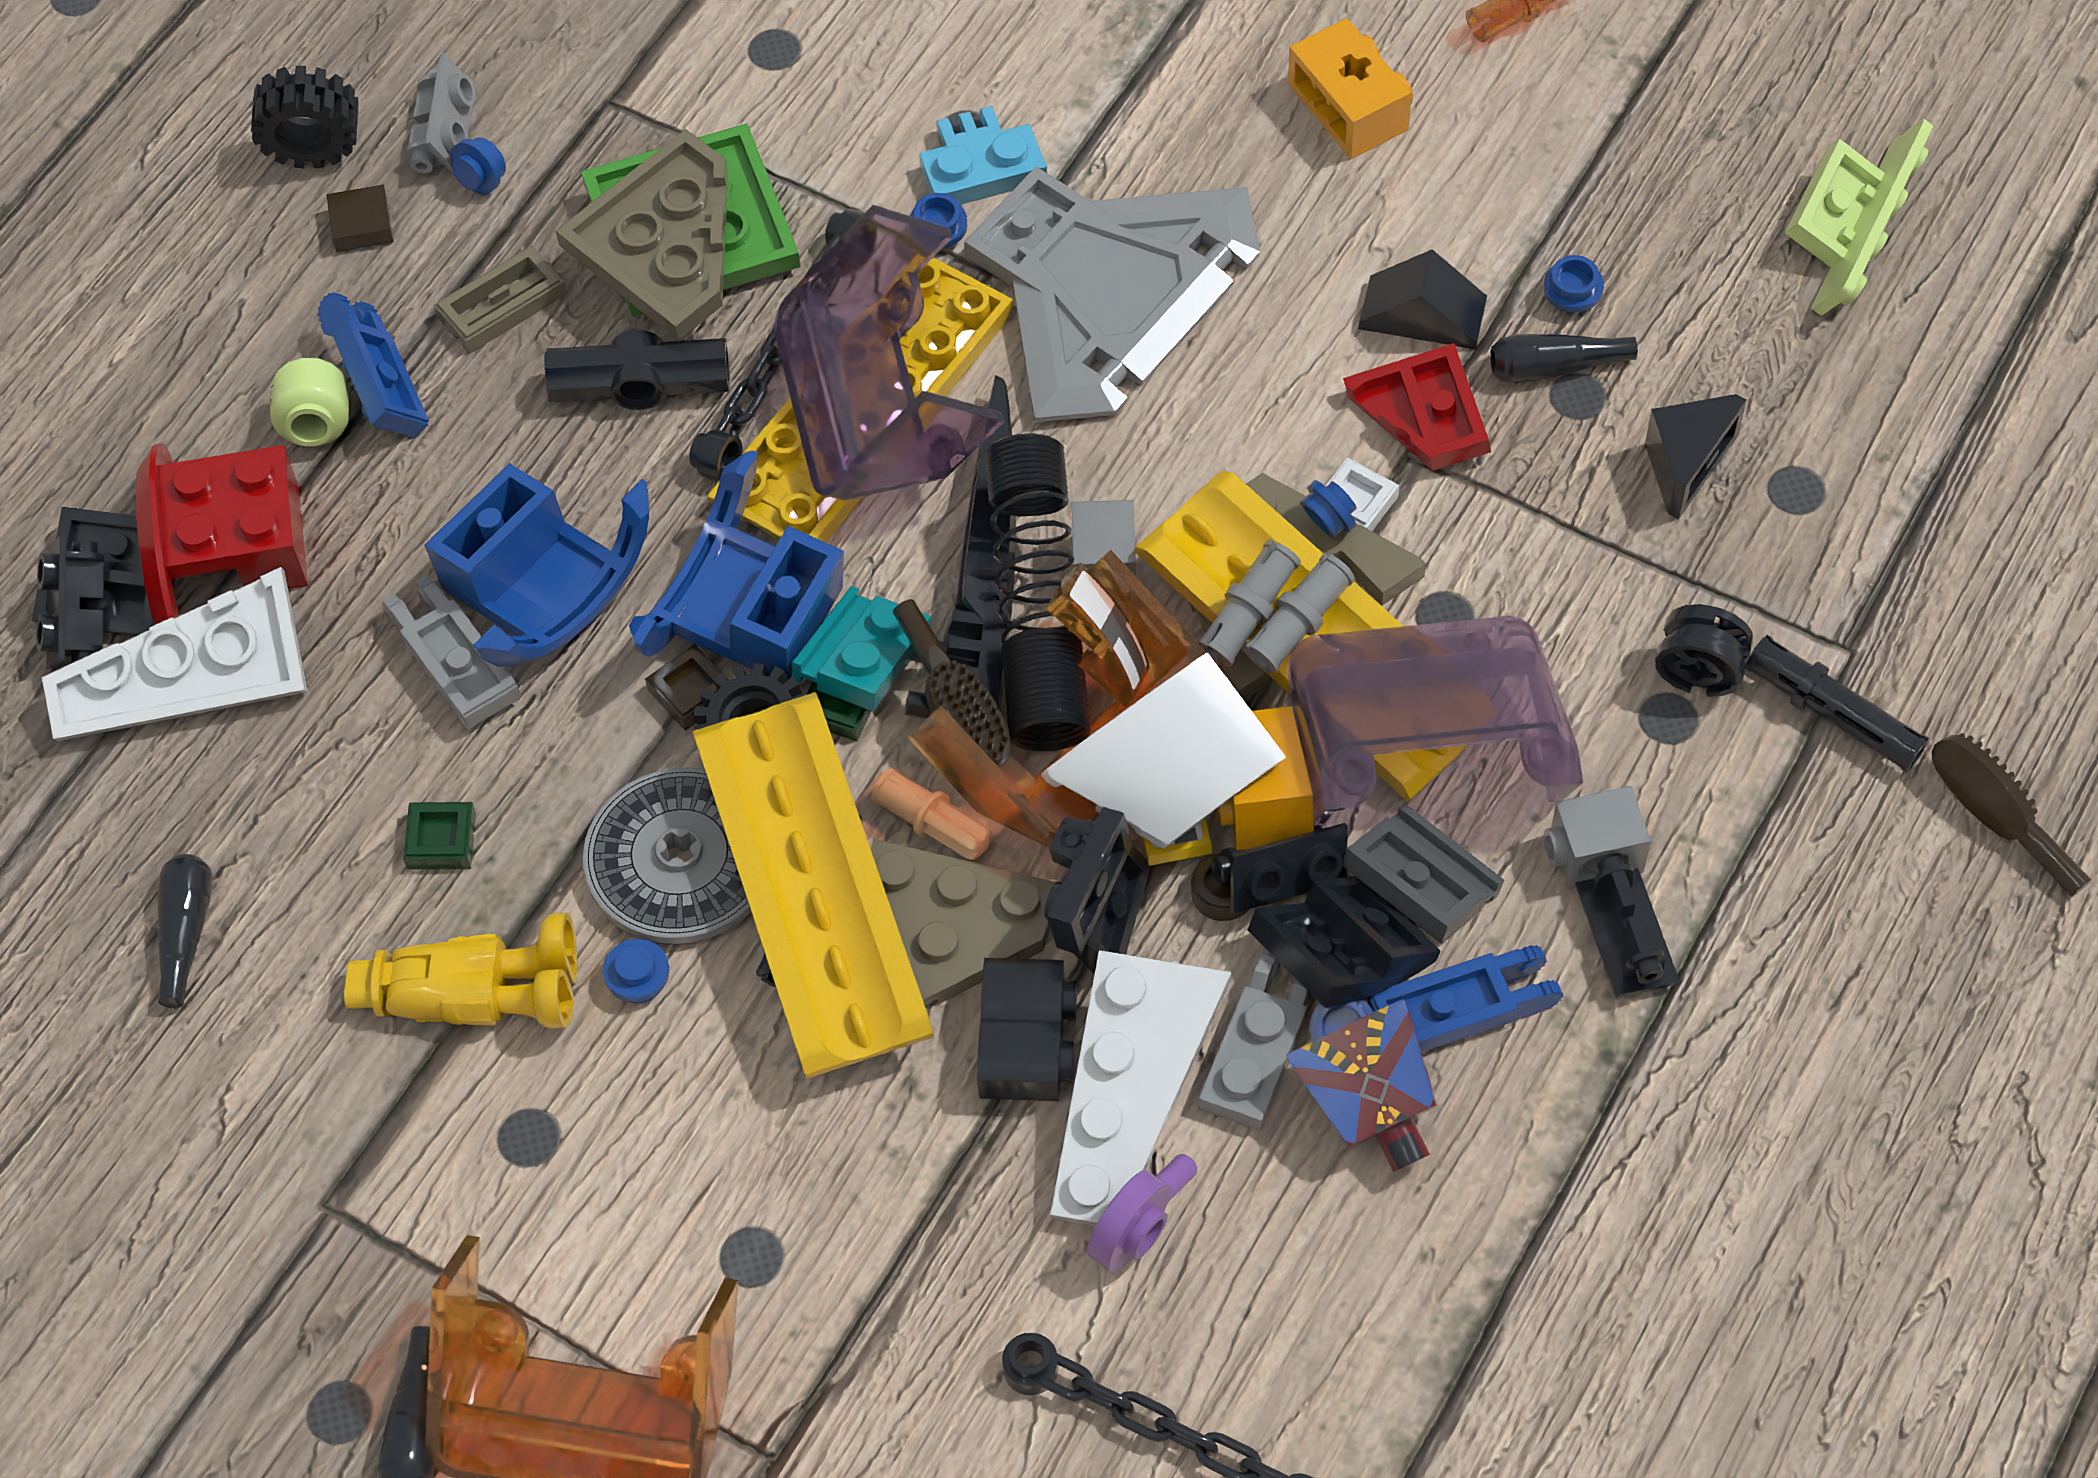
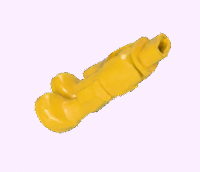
M562 912L549 914L544 918L539 928L537 942L516 949H506L501 937L496 934H482L469 937L463 935L448 939V942L417 944L393 950L392 957L387 950H377L374 959L350 960L347 966L344 988L346 1008H373L375 1015L378 1017H391L395 1015L402 1018L415 1019L416 1022L445 1021L456 1025H496L497 1021H502L505 1013L535 1018L539 1024L549 1029L567 1028L574 1014V996L571 984L577 982V947L571 916L569 913ZM507 979L534 980L533 983L524 985L503 986L507 983Z

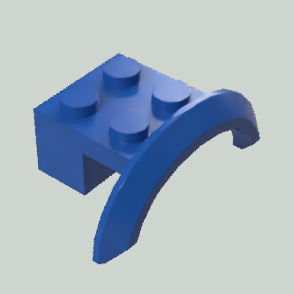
M753 450L745 452L725 467L720 477L710 513L680 572L655 607L644 616H634L629 624L638 653L647 657L658 654L677 635L734 662L743 664V666L752 670L753 663H763L769 675L776 666L785 671L788 680L791 678L792 662L823 623L843 588L844 551L790 526H787L776 546L737 529L753 485L757 469L758 452Z
M510 463L424 545L442 589L514 635L508 636L502 629L493 625L473 645L481 659L497 667H516L532 662L570 641L598 616L616 595L632 571L642 549L649 521V494L646 481L641 479L621 499L623 506L622 521L612 550H609L566 523L554 490Z

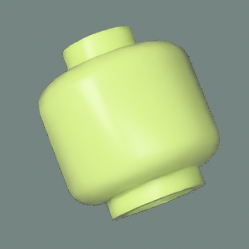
M300 358L290 361L281 367L271 383L270 420L276 432L288 442L307 447L325 445L341 436L349 422V384L343 372L334 364L319 358Z

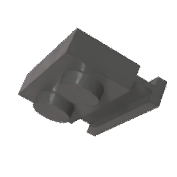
M1406 803L1399 807L1395 816L1391 819L1386 817L1349 846L1342 865L1440 943L1444 942L1480 912L1483 904L1489 899L1493 901L1497 898L1504 883L1502 877Z

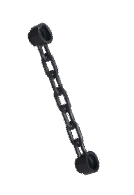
M846 209L842 213L835 212L830 217L825 231V239L828 246L823 252L820 261L814 263L807 271L796 290V298L787 311L785 318L779 321L771 330L760 349V357L748 378L737 386L723 411L724 416L717 428L709 431L707 434H698L691 445L689 453L690 464L698 470L702 477L720 481L725 467L742 455V442L737 435L743 424L749 422L754 417L768 392L767 386L776 373L779 364H782L791 356L803 335V327L813 312L815 305H818L826 298L837 280L839 267L845 257L863 260L870 253L876 235V222L871 214ZM835 251L837 255L832 262L830 261V258ZM819 271L820 276L826 281L818 294L815 295V291L809 285ZM804 305L805 308L797 320L794 319L800 307ZM784 329L785 335L790 340L780 354L779 349L773 346V344ZM768 364L769 367L761 379L758 378L764 366ZM747 389L750 396L754 397L747 411L743 413L742 408L737 406V403ZM732 424L733 426L729 433H725L728 425Z
M1020 1334L1010 1340L1003 1351L1002 1364L1005 1380L1018 1393L1037 1395L1048 1390L1070 1401H1081L1086 1398L1110 1410L1114 1420L1119 1425L1148 1440L1163 1442L1170 1439L1194 1451L1198 1461L1204 1467L1226 1478H1313L1303 1473H1295L1288 1476L1262 1463L1260 1455L1252 1447L1223 1433L1208 1432L1202 1434L1177 1422V1417L1170 1408L1145 1395L1134 1391H1126L1119 1394L1095 1382L1090 1370L1058 1354L1054 1344L1041 1334ZM1026 1351L1038 1352L1043 1357L1042 1361L1034 1367L1022 1366L1017 1359ZM1059 1366L1079 1375L1071 1381V1386L1074 1390H1070L1055 1382ZM1131 1402H1135L1163 1416L1157 1418L1154 1423L1157 1431L1126 1417L1134 1412V1406ZM1216 1443L1247 1457L1239 1462V1468L1242 1472H1238L1210 1458L1216 1456L1219 1451Z

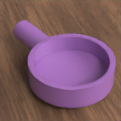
M1178 1154L1156 1176L1147 1170L1140 1171L1133 1176L1116 1194L1099 1219L1090 1237L1087 1255L1110 1272L1118 1271L1132 1258L1138 1260L1143 1257L1156 1242L1165 1227L1168 1214L1164 1211L1168 1202L1197 1174L1195 1162L1185 1154Z

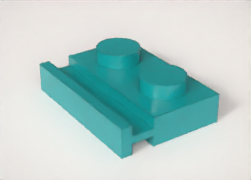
M850 586L792 662V677L798 683H801L804 678L817 683V690L874 712L911 661L913 647L893 615V609L898 603L877 595L873 600L859 596V588ZM922 613L931 627V616Z

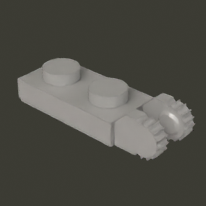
M428 574L415 581L420 599L431 610V612L418 620L413 618L405 603L397 595L392 594L382 600V605L390 620L401 634L404 644L467 729L522 698L518 685L505 667H497L479 657L473 645L482 636L455 600L449 601Z
M1265 948L1255 967L1250 987L1245 986L1198 1098L1199 1109L1262 1130L1289 1064L1286 1054L1294 1051L1307 1019V1003L1311 996L1295 978L1289 1000L1268 993L1272 979L1276 977L1279 971L1280 963Z

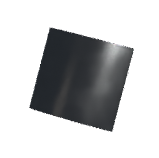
M62 507L56 539L59 536H66V551H72V543L75 541H93L98 543V553L104 555L103 598L101 600L79 599V609L103 610V632L138 636L149 631V628L154 626L144 584L136 516ZM171 579L172 586H174L175 579ZM38 588L32 622L36 624L40 614H47V590H39Z
M1356 876L1313 881L1304 903L1257 908L1247 929L1324 1008L1358 1001L1402 983L1435 963L1441 951L1397 908Z

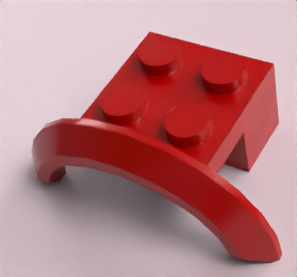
M158 443L151 447L137 469L135 498L142 572L154 625L171 617L174 619L179 617L171 579L236 568L244 587L261 579L260 576L281 567L285 572L288 589L308 586L299 485L284 445L172 463V456L163 443Z

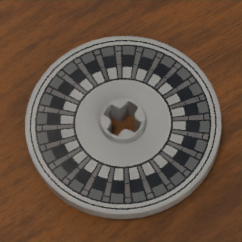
M692 767L671 768L644 775L619 789L603 804L595 815L588 829L583 848L585 878L596 905L612 923L636 937L658 943H691L717 936L740 923L751 913L705 769ZM674 847H677L682 852L690 849L692 858L685 863L678 857L670 860L668 851Z

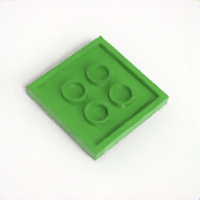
M748 124L697 137L726 159L728 170L723 290L800 268L799 252ZM659 149L581 171L590 203ZM626 299L632 317L643 314L642 311Z

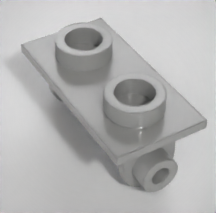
M441 53L439 56L437 70L427 71L425 76L418 80L417 84L418 93L413 117L419 124L412 126L409 145L406 149V159L410 162L411 169L417 173H429L433 167L444 164L453 174L451 162L452 148L460 141L468 139L472 107L476 100V87L473 85L470 77L463 73L445 53Z

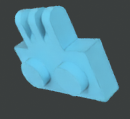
M992 106L980 109V120L983 125L980 128H976L970 112L958 114L961 133L954 134L948 117L936 120L938 135L943 147L919 153L920 167L930 194L945 193L955 198L959 204H964L1013 191L1036 166L1047 173V166L1030 124L1002 131Z

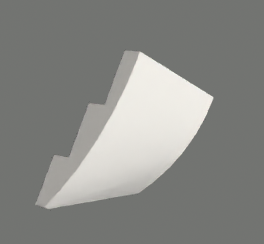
M1206 653L1101 727L1048 767L1041 776L1048 784L1055 788L1064 785L1097 804L1095 810L1099 813L1102 807L1123 812L1126 823L1134 828L1136 834L1164 849L1211 816L1231 797L1277 766L1286 757L1210 655Z

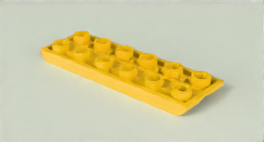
M915 249L742 453L743 455L745 452L753 450L758 452L753 485L741 520L760 528L778 541L787 526H790L826 543L1006 324L1013 308V299L936 258ZM719 482L707 495L708 502L712 504Z
M1224 470L1215 475L1178 511L1161 523L1134 549V552L1211 623H1213L1226 604L1227 599L1224 595L1230 585L1241 582L1262 551L1263 545L1267 540H1273L1276 544L1284 545L1301 560L1299 567L1293 571L1272 602L1273 614L1277 611L1275 603L1279 597L1286 591L1293 592L1323 555L1317 547L1238 476ZM1353 582L1322 616L1323 625L1317 633L1311 636L1306 634L1281 663L1280 668L1275 674L1272 672L1266 673L1401 797L1410 803L1495 722L1496 716L1489 703L1357 583ZM1258 623L1245 644L1252 640L1265 623Z
M816 692L773 705L751 715L736 717L692 731L806 1079L933 1038V1030Z

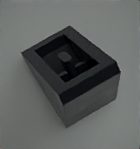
M1431 249L1370 275L1359 320V329L1446 345L1454 343L1457 347L1476 350L1487 295Z
M1733 394L1651 409L1645 446L1669 515L1680 519L1737 438L1747 399Z

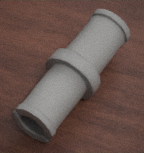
M1267 540L1263 545L1262 551L1239 584L1232 583L1224 596L1227 602L1205 635L1197 642L1198 647L1205 654L1208 653L1216 662H1222L1225 666L1231 667L1235 657L1258 623H1266L1273 614L1274 609L1271 604L1293 571L1301 564L1299 557L1284 545L1276 544L1273 540Z
M1326 553L1323 554L1316 566L1293 592L1286 591L1279 597L1275 603L1277 611L1252 640L1244 645V652L1249 659L1262 670L1275 674L1280 668L1281 663L1306 634L1311 636L1317 633L1323 625L1322 616L1343 591L1355 581L1354 574L1349 567L1337 557L1331 554L1328 556Z

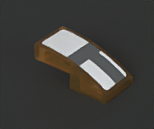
M1080 562L1063 578L1046 609L1088 646L1078 666L1126 707L1133 701L1150 665L1141 641L1124 611L1101 582Z

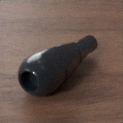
M1516 334L1500 338L1491 347L1490 364L1493 375L1501 381L1522 383L1557 377L1596 365L1636 360L1638 349L1635 337L1594 338L1560 334Z
M191 854L176 855L166 862L162 867L159 879L158 939L161 980L158 1003L168 1008H179L184 1005L187 979L197 951V945L201 938L211 897L213 879L211 869L202 858Z
M416 1326L411 1329L407 1358L396 1388V1394L391 1403L380 1445L377 1465L379 1478L433 1477L437 1451L435 1355L438 1331L432 1327Z

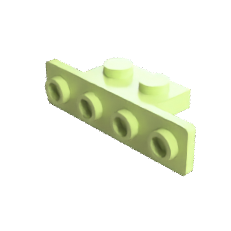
M1922 119L1894 139L1879 168L1841 139L1825 150L1785 231L1786 235L1830 267L1811 306V309L1820 316L1840 303L1844 306L1849 305L1865 287L1867 277L1863 275V272L1868 262L1880 252L1888 238V234L1883 230L1888 220L1899 211L1908 197V191L1904 189L1908 178L1919 169L1928 155V149L1924 145L1933 125L1927 120Z

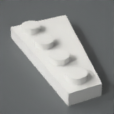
M281 567L260 576L261 579L235 591L230 590L208 600L207 604L175 619L171 617L150 627L149 631L123 643H115L43 676L42 682L53 739L62 741L308 692L284 570Z
M1099 950L1050 1213L1052 1219L1096 1226L1102 1214L1121 1188L1137 1173L1147 1169L1155 1151V1145L1168 1116H1171L1181 1093V1087L1194 1058L1202 1047L1212 1018L1232 980V972Z

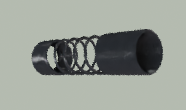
M1023 433L997 440L985 451L988 503L995 510L991 515L990 525L995 533L1001 536L993 545V555L1000 564L1004 565L996 575L995 584L1003 594L1007 595L998 605V615L1003 622L1009 625L1001 635L1000 643L1002 645L1008 733L1011 742L1019 748L1040 752L1057 751L1080 744L1090 735L1091 731L1089 705L1087 704L1088 693L1086 692L1087 681L1085 680L1084 652L1082 651L1083 640L1074 632L1068 631L1080 622V617L1070 611L1049 610L1034 613L1013 622L1004 614V607L1011 598L1036 604L1064 601L1071 598L1070 592L1050 598H1031L1017 594L1044 586H1064L1072 590L1074 585L1062 580H1045L1030 583L1009 592L1002 585V575L1008 568L1026 574L1056 573L1070 567L1074 563L1075 558L1064 551L1042 550L1031 552L1006 562L999 554V546L1005 539L1028 545L1052 544L1068 537L1071 534L1072 528L1064 522L1041 520L1025 523L1004 533L999 529L996 522L999 513L1017 517L1040 516L1056 513L1065 508L1069 502L1064 446L1055 438L1044 434ZM1040 526H1057L1066 529L1062 535L1048 539H1022L1011 536L1022 530ZM1042 556L1068 558L1067 563L1053 568L1035 569L1015 565L1027 559ZM1048 616L1074 618V621L1070 624L1059 627L1039 628L1020 625ZM1012 629L1022 630V632L1007 639V635Z

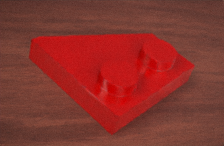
M1454 343L1343 378L1348 398L1431 470H1437L1491 453L1487 432Z

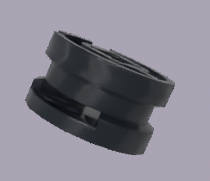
M1693 604L1673 609L1667 616L1663 629L1667 638L1658 646L1655 657V669L1662 679L1673 687L1688 693L1691 692L1692 686L1707 688V697L1724 696L1735 692L1737 684H1742L1745 674V660L1750 656L1753 644V632L1748 624L1734 613L1715 606ZM1716 617L1720 618L1718 623L1714 622Z

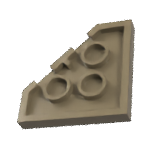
M685 129L558 228L556 235L559 246L675 339L680 341L723 306L728 193L726 159Z
M873 840L871 852L924 1005L934 1000L941 1004L982 983L984 957L1029 959L1044 951L1051 929L1048 920L1044 916V909L1050 889L1055 883L1054 881L887 841Z

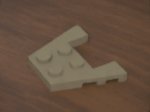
M1261 473L1246 483L1323 554L1326 553L1327 556L1331 554L1345 563L1354 574L1355 579L1381 606L1425 577L1426 563L1420 557L1357 523L1356 527L1349 533L1342 530L1336 537H1329L1303 510L1300 501L1306 496L1268 475ZM1189 602L1193 613H1197L1203 630L1206 633L1212 623ZM1242 650L1235 657L1231 667L1225 666L1222 662L1218 663L1222 673L1243 701L1274 680L1264 670L1254 664Z

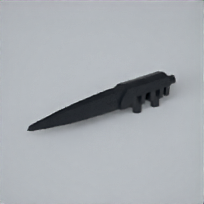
M995 375L974 471L954 610L949 617L943 641L939 642L951 662L955 660L957 663L966 664L967 668L974 672L975 676L987 688L1001 712L1004 670L1001 652L1002 645L1000 643L1001 635L1009 625L1003 622L998 615V605L1007 595L1003 594L995 584L996 575L1004 565L1000 564L993 555V545L1001 536L995 533L990 525L991 515L995 510L988 503L985 451L995 441L1011 436L1012 426L1007 385L1003 378ZM999 513L996 524L1002 532L1006 533L1016 527V516ZM1007 539L1003 540L999 546L1000 556L1006 562L1015 559L1016 542ZM1008 568L1002 575V585L1006 590L1012 592L1014 591L1015 571ZM1012 598L1008 600L1004 607V614L1009 620H1011ZM912 648L911 661L921 662L914 648ZM909 690L904 715L933 720L935 729L932 734L931 747L952 751L950 770L955 774L965 776L974 774L976 769L968 766L953 751L939 731L930 713L925 693Z

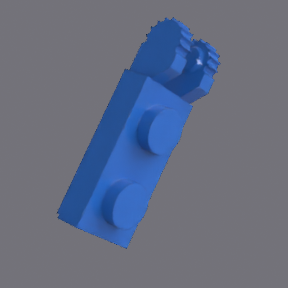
M335 292L323 296V300L320 301V306L317 308L319 309L317 314L319 316L318 321L321 322L320 326L323 333L332 336L342 356V366L351 377L362 402L361 408L364 416L371 425L378 429L390 430L415 438L428 426L427 422L429 419L391 333L386 331L380 315L377 314L378 310L374 309L375 306L362 301L349 305L348 297Z
M1531 945L1495 957L1493 953H1489L1396 984L1383 992L1368 997V1005L1373 1012H1376L1404 999L1412 1016L1421 1051L1424 1052L1516 1021L1517 1017L1526 1018L1540 1011L1544 1012L1557 1005L1564 996L1558 982L1554 980L1541 981L1538 984H1532L1510 992L1507 983L1535 974L1547 962L1541 946Z

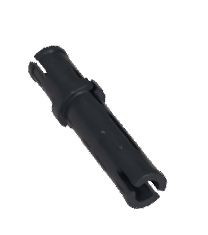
M1768 634L1760 640L1745 664L1747 671L1753 672L1791 697V705L1800 711L1805 707L1809 708L1848 733L1854 739L1862 742L1899 766L1906 773L1915 765L1930 741V738L1926 735H1921L1879 708L1876 704L1868 701L1829 676V668L1819 661L1814 665L1810 664L1774 641Z

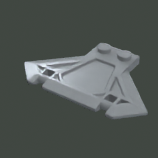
M1037 166L964 241V255L1013 287L1034 423L1115 415L1124 406L1128 398L1116 388L1122 380L1127 378L1143 385L1231 288L1234 280L1223 272L1224 268L1232 262L1248 269L1259 257L1260 253L1247 187L1090 201ZM1201 244L1209 249L1204 256L1196 252ZM1095 360L1104 364L1098 372L1089 368Z

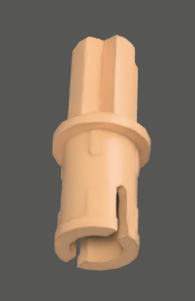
M896 768L887 769L875 783L871 795L872 802L886 808L913 825L914 834L924 839L931 836L972 861L977 860L988 849L991 843L990 828L951 805L949 795L942 791L932 793L902 775V772Z

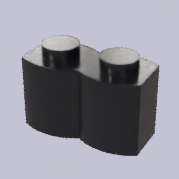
M984 957L977 1061L979 1099L1059 1101L1060 1082H1073L1074 1041H1062L1064 1020H1076L1077 980H1065L1064 960Z

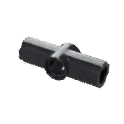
M630 330L617 335L612 340L611 345L547 348L544 355L546 391L549 402L612 398L621 407L630 410H644L659 405L664 400V395L729 392L730 369L726 338L663 342L662 338L655 333L646 330Z

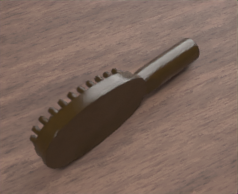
M913 599L901 602L893 609V615L929 673L925 684V696L930 713L939 731L953 751L968 766L981 771H991L1000 768L1011 755L1012 743L1005 720L995 700L981 680L975 676L973 671L967 668L966 664L957 663L955 660L950 661Z
M1963 733L1943 738L1934 744L1932 761L1936 771L1963 806L1982 824L2000 837L2008 840H2018L2071 897L2077 895L2092 881L2035 822L2034 815L2038 811L2036 808L2031 807L2035 804V800L2026 799L2025 796L2028 795V790H2020L2019 787L2022 785V782L2020 780L2016 782L2012 780L2015 774L2014 772L2007 774L2004 771L2007 769L2006 764L1999 766L1996 763L1999 761V756L1992 758L1989 756L1991 749L1987 748L1983 751L1981 749L1982 742L1979 741L1974 744L1972 742L1974 740L1973 736L1969 735L1965 738Z

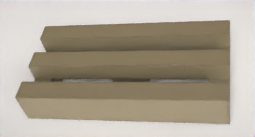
M531 245L435 303L434 308L439 320L443 324H448L452 335L456 339H461L464 349L470 354L567 295L564 281ZM534 269L536 270L534 273L530 274L529 276L512 285L511 287L508 286L509 284L521 278ZM489 297L488 301L479 305L478 307L466 313L465 315L461 317L459 316L461 313L465 312L466 310L470 309L474 305Z

